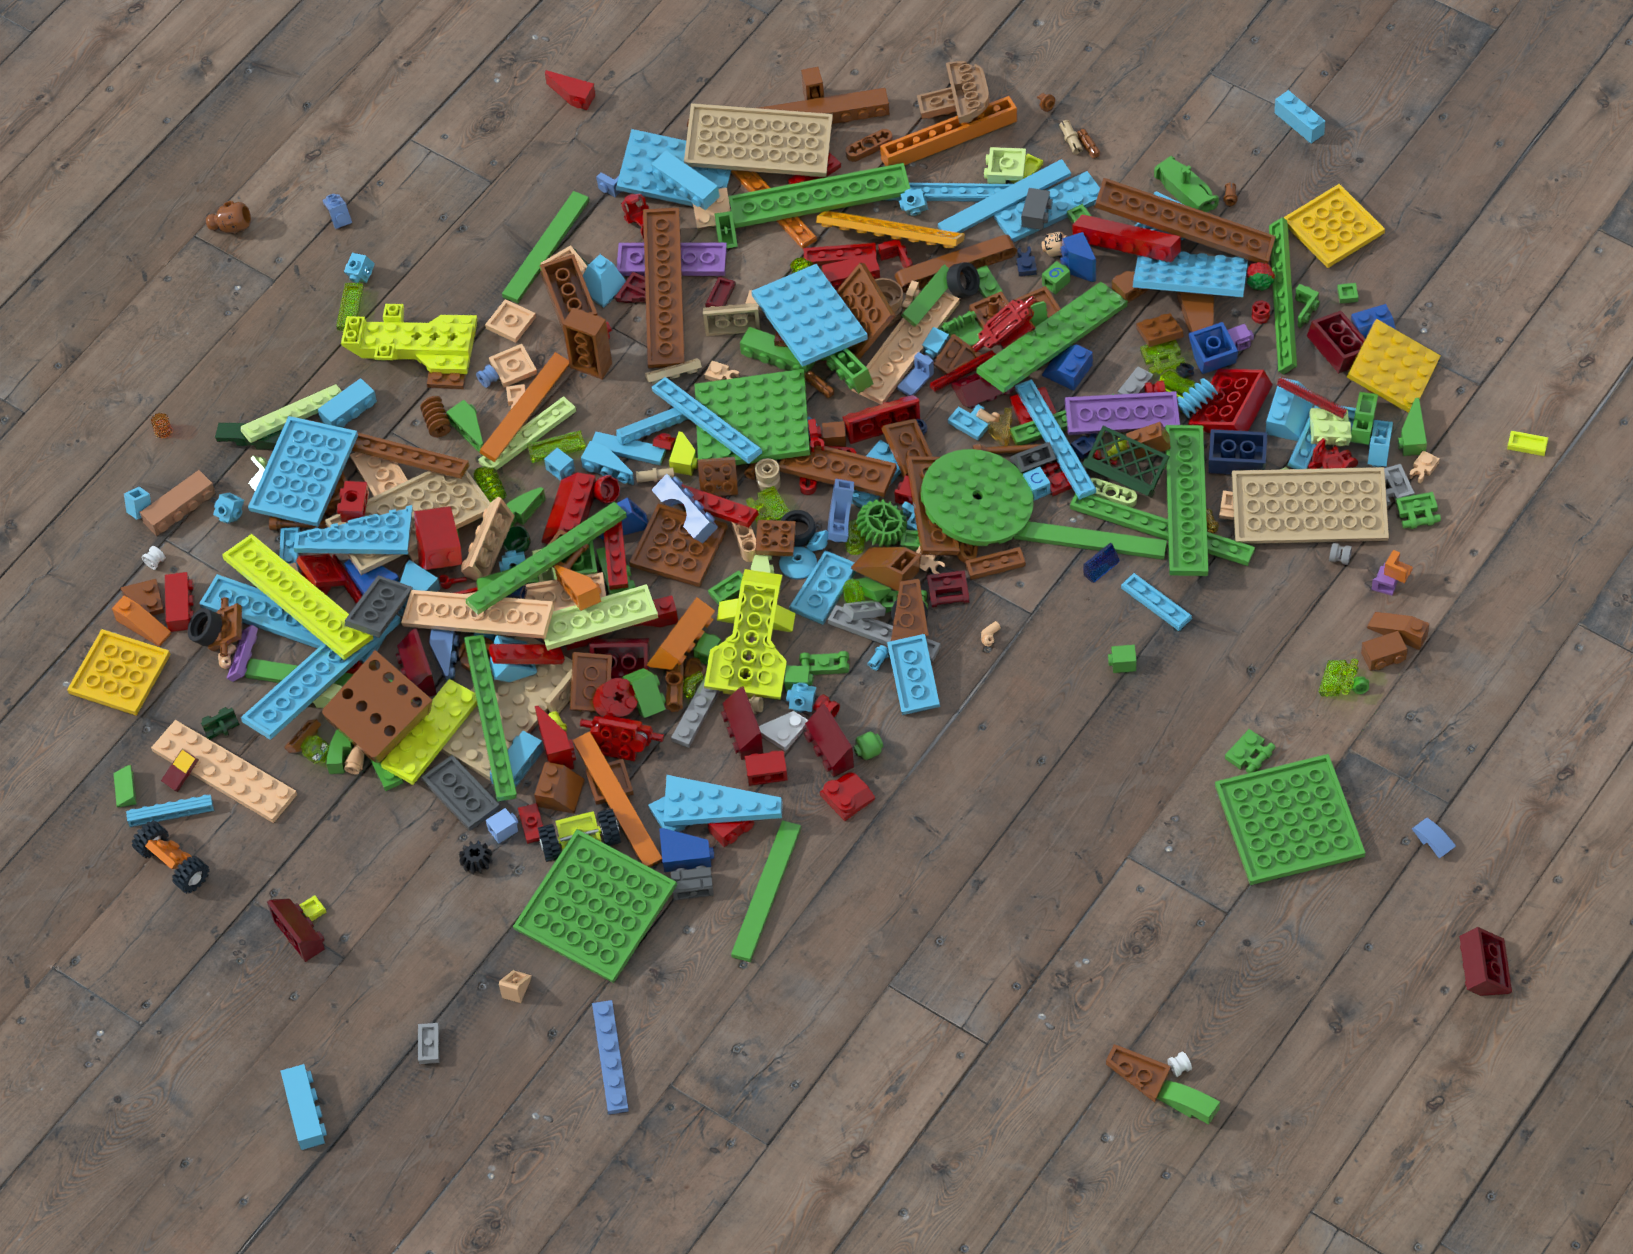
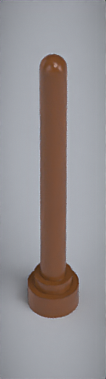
M973 444V449L994 454L1020 453L1042 444L997 447Z
M273 516L269 517V530L278 531L282 527L328 528L324 520H321L319 527L291 520H282V518Z

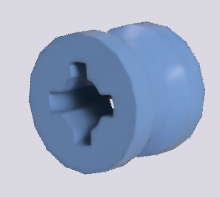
M491 365L485 366L483 371L476 373L477 379L485 388H488L491 382L499 380L497 372Z

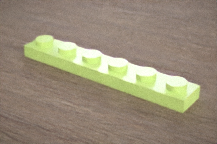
M335 384L242 425L241 432L252 443L283 429L288 416L306 419L317 414L321 406L342 391Z
M563 396L525 424L496 462L482 456L478 459L479 464L490 474L494 473L575 413L576 407Z

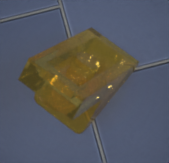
M1005 407L1004 415H1000L999 422H988V433L1001 446L1009 445L1012 408Z

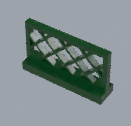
M1103 425L1088 458L1084 460L1082 465L1153 498L1154 489L1170 456ZM1107 431L1112 434L1114 441L1104 444L1103 436ZM1127 440L1130 449L1121 452L1118 442ZM1115 444L1118 453L1108 456L1106 447ZM1144 448L1147 456L1137 460L1134 450ZM1103 449L1106 458L1099 461L1094 459L1096 451ZM1132 452L1134 461L1125 464L1122 455ZM1157 455L1163 457L1161 464L1154 467L1151 458ZM1119 456L1122 466L1113 468L1110 459ZM1148 459L1151 469L1141 472L1139 462ZM1136 464L1138 474L1130 476L1126 467ZM1152 472L1154 476L1151 485L1145 483L1143 475Z

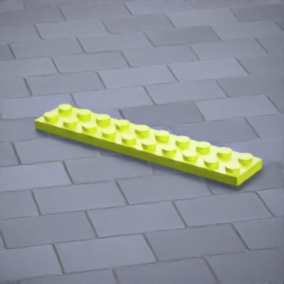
M249 535L222 554L223 559L343 660L374 639L370 634L345 626V619L349 614L254 535Z

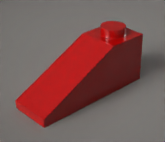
M548 70L545 71L546 84L571 106L588 110L596 95L594 83Z

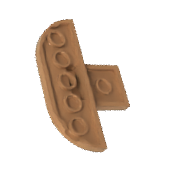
M966 61L946 63L951 87L917 95L922 119H931L935 116L947 115L957 111L959 124L963 122L969 123L973 118L980 115L990 103L984 71L979 65L974 64L972 66L967 64Z

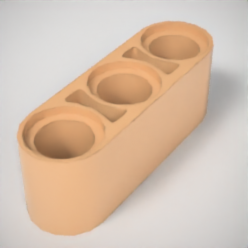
M731 522V528L743 560L753 562L756 538L752 527L748 528Z

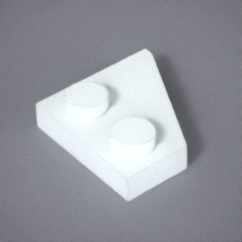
M792 711L760 725L759 729L763 738L786 752L805 730V723L808 720Z

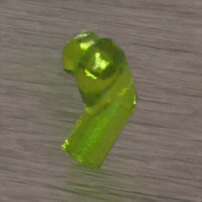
M700 670L684 681L683 693L689 699L693 698L696 693V683L704 679Z

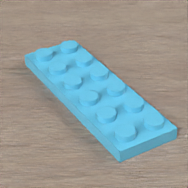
M1088 171L1047 189V191H1050L1053 205L1051 210L1048 209L1049 220L1048 223L1044 224V228L1067 218V211L1083 204L1085 208H1089L1095 205L1100 187ZM1025 200L994 214L995 221L1003 232L1011 237L1013 243L1039 231L1038 229L1022 227L1021 215Z

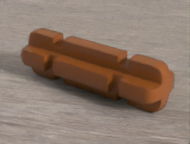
M1085 129L1079 130L1077 132L1078 138L1087 152H1090L1091 158L1099 157L1100 150L1098 147H1095L1096 144Z
M809 370L805 373V380L827 398L834 395V388L813 371Z

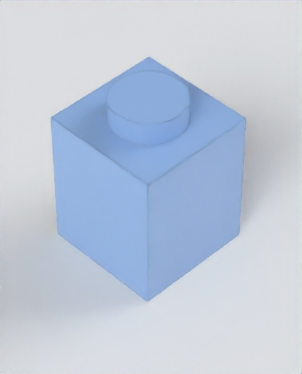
M506 808L486 820L488 831L498 844L518 832V819L513 813L510 814Z

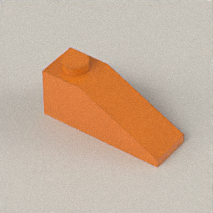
M559 565L554 566L557 581L580 611L601 602L600 594L602 591L598 583H594L590 577Z
M125 595L112 608L117 622L159 647L171 635L170 630L142 606Z

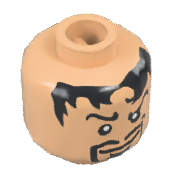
M1062 232L1047 234L1045 240L1042 241L1043 252H1047L1050 257L1061 256L1062 238L1068 236Z

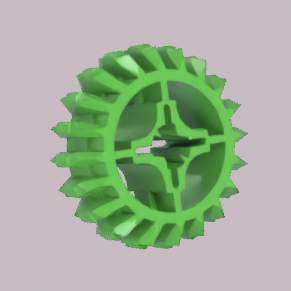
M877 499L873 502L869 501L867 505L862 506L861 511L857 515V531H861V537H866V542L872 541V546L876 543L879 547H882L883 544L886 547H889L890 544L894 546L897 542L901 541L903 532L905 533L906 516L902 515L903 510H898V505L893 506L891 501L889 503H885L884 499L881 502Z

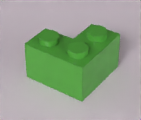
M643 668L623 676V679H627L633 686L640 716L646 718L666 710L664 706L666 700L663 693L659 692L658 686L660 682L656 674L653 675L652 672Z

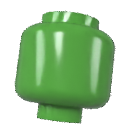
M870 731L855 739L853 749L857 757L861 756L864 760H869L881 754V748L884 746L880 736Z

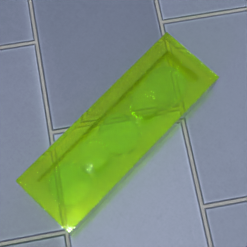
M345 283L336 324L337 330L344 331L347 316L358 317L364 289L363 283Z
M581 430L527 444L532 463L544 460L556 448H559L565 454L586 449Z

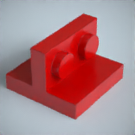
M330 554L298 556L296 560L302 570L300 574L326 596L332 586H344L347 581Z

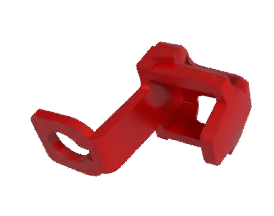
M630 194L621 203L625 213L623 217L628 224L636 222L642 227L641 235L644 239L643 209L650 208L642 194ZM641 200L642 206L638 207L636 202Z

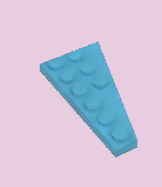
M410 505L406 506V509L396 511V509L389 510V513L383 515L373 514L348 520L346 524H331V527L325 529L315 528L298 532L295 535L294 552L408 554L413 507Z
M667 775L663 822L665 826L776 819L782 818L783 802L781 797Z

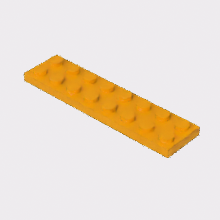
M829 210L817 215L816 223H822L821 226L823 227L839 226L840 230H850L851 228L856 229L858 233L874 232L873 235L875 236L891 235L893 239H902L904 237L908 238L910 242L926 241L928 245L939 243L943 244L945 248H954V246L962 243L965 238L964 233Z

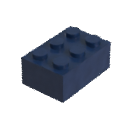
M1211 429L1208 473L1232 474V471L1265 470L1267 432Z

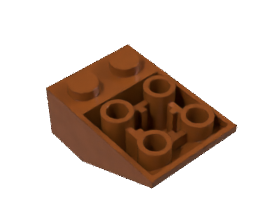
M870 547L851 566V569L899 591L900 582L912 580L918 574L921 554L906 547Z

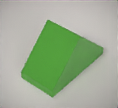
M733 212L714 213L718 242L727 243V248L738 247Z

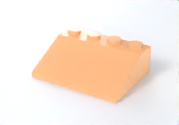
M500 497L493 500L489 507L484 510L483 521L476 529V538L470 544L468 557L461 566V572L464 576L475 581L478 578L491 574L514 519V514Z

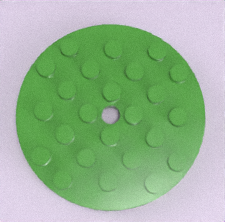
M964 449L941 456L928 468L921 486V501L925 506V513L933 524L936 523L943 529L942 532L949 537L970 545L988 546L990 543L998 542L1001 544L1011 540L1013 536L1019 532L1021 533L1026 527L1033 510V493L1023 477V473L1005 458L983 450ZM978 493L982 499H975L973 495Z

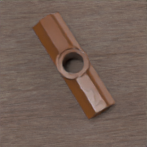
M684 661L680 666L676 664L672 670L667 669L666 709L671 712H678L680 709H683Z

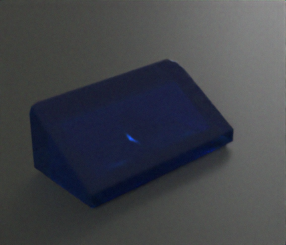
M1112 543L1106 545L1083 564V575L1092 583H1095L1120 562Z

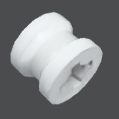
M151 546L149 552L141 557L143 562L153 570L158 567L160 562L166 559L163 552L155 546Z
M1183 1051L1178 1053L1177 1057L1167 1059L1168 1065L1171 1066V1071L1176 1077L1180 1076L1183 1071L1188 1072L1192 1070L1190 1060Z

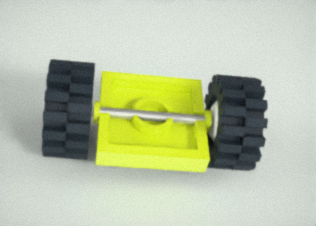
M613 808L597 812L600 826H597L594 811L556 820L558 837L556 836L553 824L538 827L540 844L546 862L556 860L561 854L559 844H561L563 850L576 829L600 842V834L602 832L604 843L608 846L621 843L619 827Z

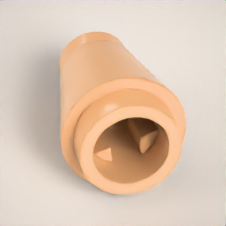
M355 745L344 762L345 771L351 774H359L363 769L364 753Z

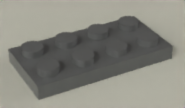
M378 575L345 619V626L380 638L409 598L413 587Z
M453 755L421 777L426 786L469 831L501 809L500 804Z

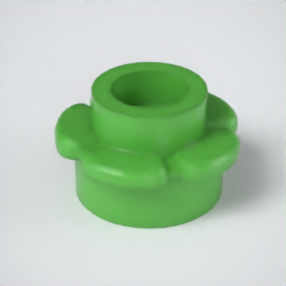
M1362 676L1356 677L1351 682V689L1356 694H1364L1369 690V680Z

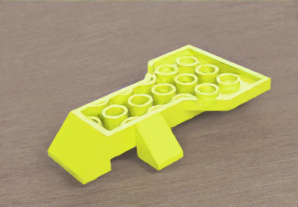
M385 304L384 322H366L365 317L347 316L341 345L361 358L375 360L416 359L419 363H423L430 373H468L478 322L477 315H440L429 323L404 322L403 304Z
M745 569L739 598L719 603L717 621L733 623V634L718 646L716 645L710 649L704 688L723 691V694L732 695L738 688L744 686L749 698L756 695L757 697L781 700L787 661L772 643L773 630L793 632L795 620L794 612L777 605L782 575ZM750 637H754V640H756V641H753V643H750V642H749ZM747 655H751L753 659L746 661ZM744 673H748L749 677L743 679L741 676H744Z

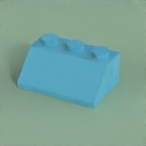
M1291 380V382L1293 381V384L1295 382V385L1297 383V386L1299 384V387L1301 386V388L1303 387V389H1307L1299 381ZM1277 386L1266 421L1267 435L1298 441L1309 418L1310 409L1313 408L1314 404Z

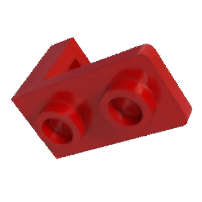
M899 239L878 244L881 261L899 256L903 268L913 266L911 258L906 256L907 250L905 245H901Z

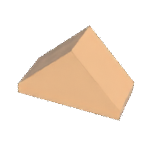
M514 970L499 981L502 998L521 1003L532 975Z

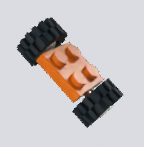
M149 821L147 825H142L141 830H137L138 834H135L133 836L135 839H132V847L144 858H151L152 855H156L169 868L175 869L172 882L184 893L190 894L192 890L196 891L197 887L200 888L202 886L201 883L206 881L205 878L208 877V872H210L209 866L197 856H191L187 852H183L179 849L180 846L176 842L168 841V831L157 821Z

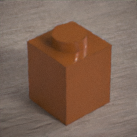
M844 421L822 423V437L819 438L824 441L825 446L846 447Z

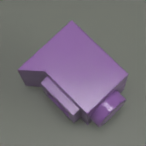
M1245 324L1227 330L1238 351L1251 346L1254 336Z
M1384 563V566H1380L1377 578H1374L1372 581V590L1392 596L1398 580L1384 575Z

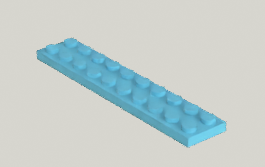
M218 574L199 603L200 608H207L217 612L221 608V598L227 597L229 598V606L236 603L242 606L243 623L317 649L323 644L321 640L260 589ZM385 637L366 653L359 662L363 664L374 650L378 651Z
M396 615L380 638L373 636V640L345 660L323 643L241 717L242 722L271 740L399 625L401 617Z

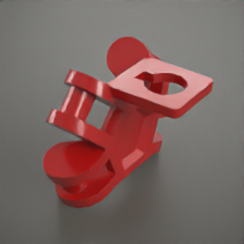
M1322 438L1313 450L1312 462L1308 465V469H1320L1322 466V469L1355 468L1358 465V460L1351 457L1352 454L1349 450L1339 453L1337 446H1333L1331 450H1326V439Z

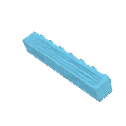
M675 408L617 429V439L623 445L688 420V418Z
M211 795L191 797L186 800L180 799L176 802L155 804L150 807L144 806L140 809L126 811L129 827L147 824V822L152 820L159 822L214 811Z

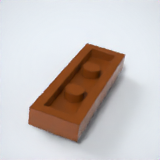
M1017 547L966 560L965 565L970 579L973 580L1024 567L1026 562L1021 548Z

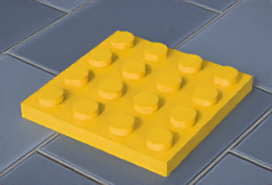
M1340 184L1284 217L1287 220L1288 229L1327 268L1385 234V228Z
M1376 319L1347 378L1409 413L1415 398L1420 399L1441 355Z
M101 629L67 689L68 694L137 716L169 659L170 651Z

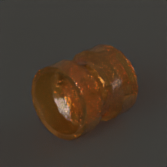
M157 413L152 416L151 425L154 434L159 438L168 437L172 433L168 415Z

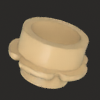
M754 695L749 699L754 714L763 711L764 701L762 697Z

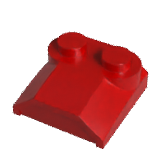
M852 772L845 774L837 780L826 782L823 790L820 791V796L844 821L875 800V796L870 788L857 774Z

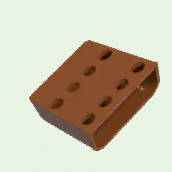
M374 650L370 657L323 708L322 713L332 726L373 762L380 763L431 712L433 700ZM376 661L380 663L379 669L376 667ZM387 673L394 675L392 682L384 677ZM402 685L407 686V694H404L398 688ZM414 698L422 699L420 707L412 701Z

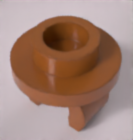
M1041 93L1037 96V99L1041 100L1039 106L1043 111L1048 112L1055 106V97L1053 95Z

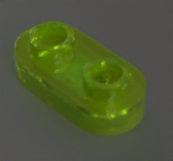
M856 520L848 523V539L845 542L846 551L851 555L861 554L865 548L866 537H861V531H857L858 528H854L858 527Z

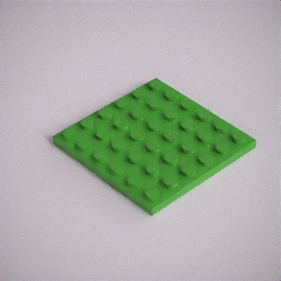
M804 369L695 384V399L762 449V454L750 463H756L766 458L777 460L810 455ZM697 425L698 459L735 457L736 465L748 464Z
M1329 754L1215 781L1217 794L1250 885L1365 857L1364 847Z
M576 829L513 925V928L614 983L676 888L677 882Z

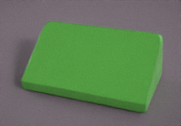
M867 577L850 581L854 591L877 602L892 591L891 588Z
M128 765L114 773L117 808L136 804L133 769L131 765Z

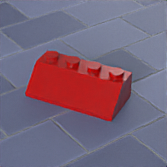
M911 395L842 416L845 433L850 444L883 435L882 428L884 425L920 419L919 399Z
M577 472L561 480L541 540L542 543L549 544L559 529L567 533L588 519L595 497L593 492L594 483L596 482L595 475Z

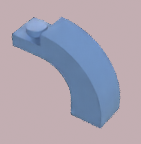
M835 479L828 519V540L847 542L849 514L854 493L853 481Z

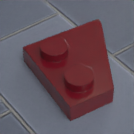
M632 272L615 296L616 302L646 303L645 277Z

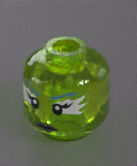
M318 735L306 737L301 744L302 755L314 764L327 760L329 743Z

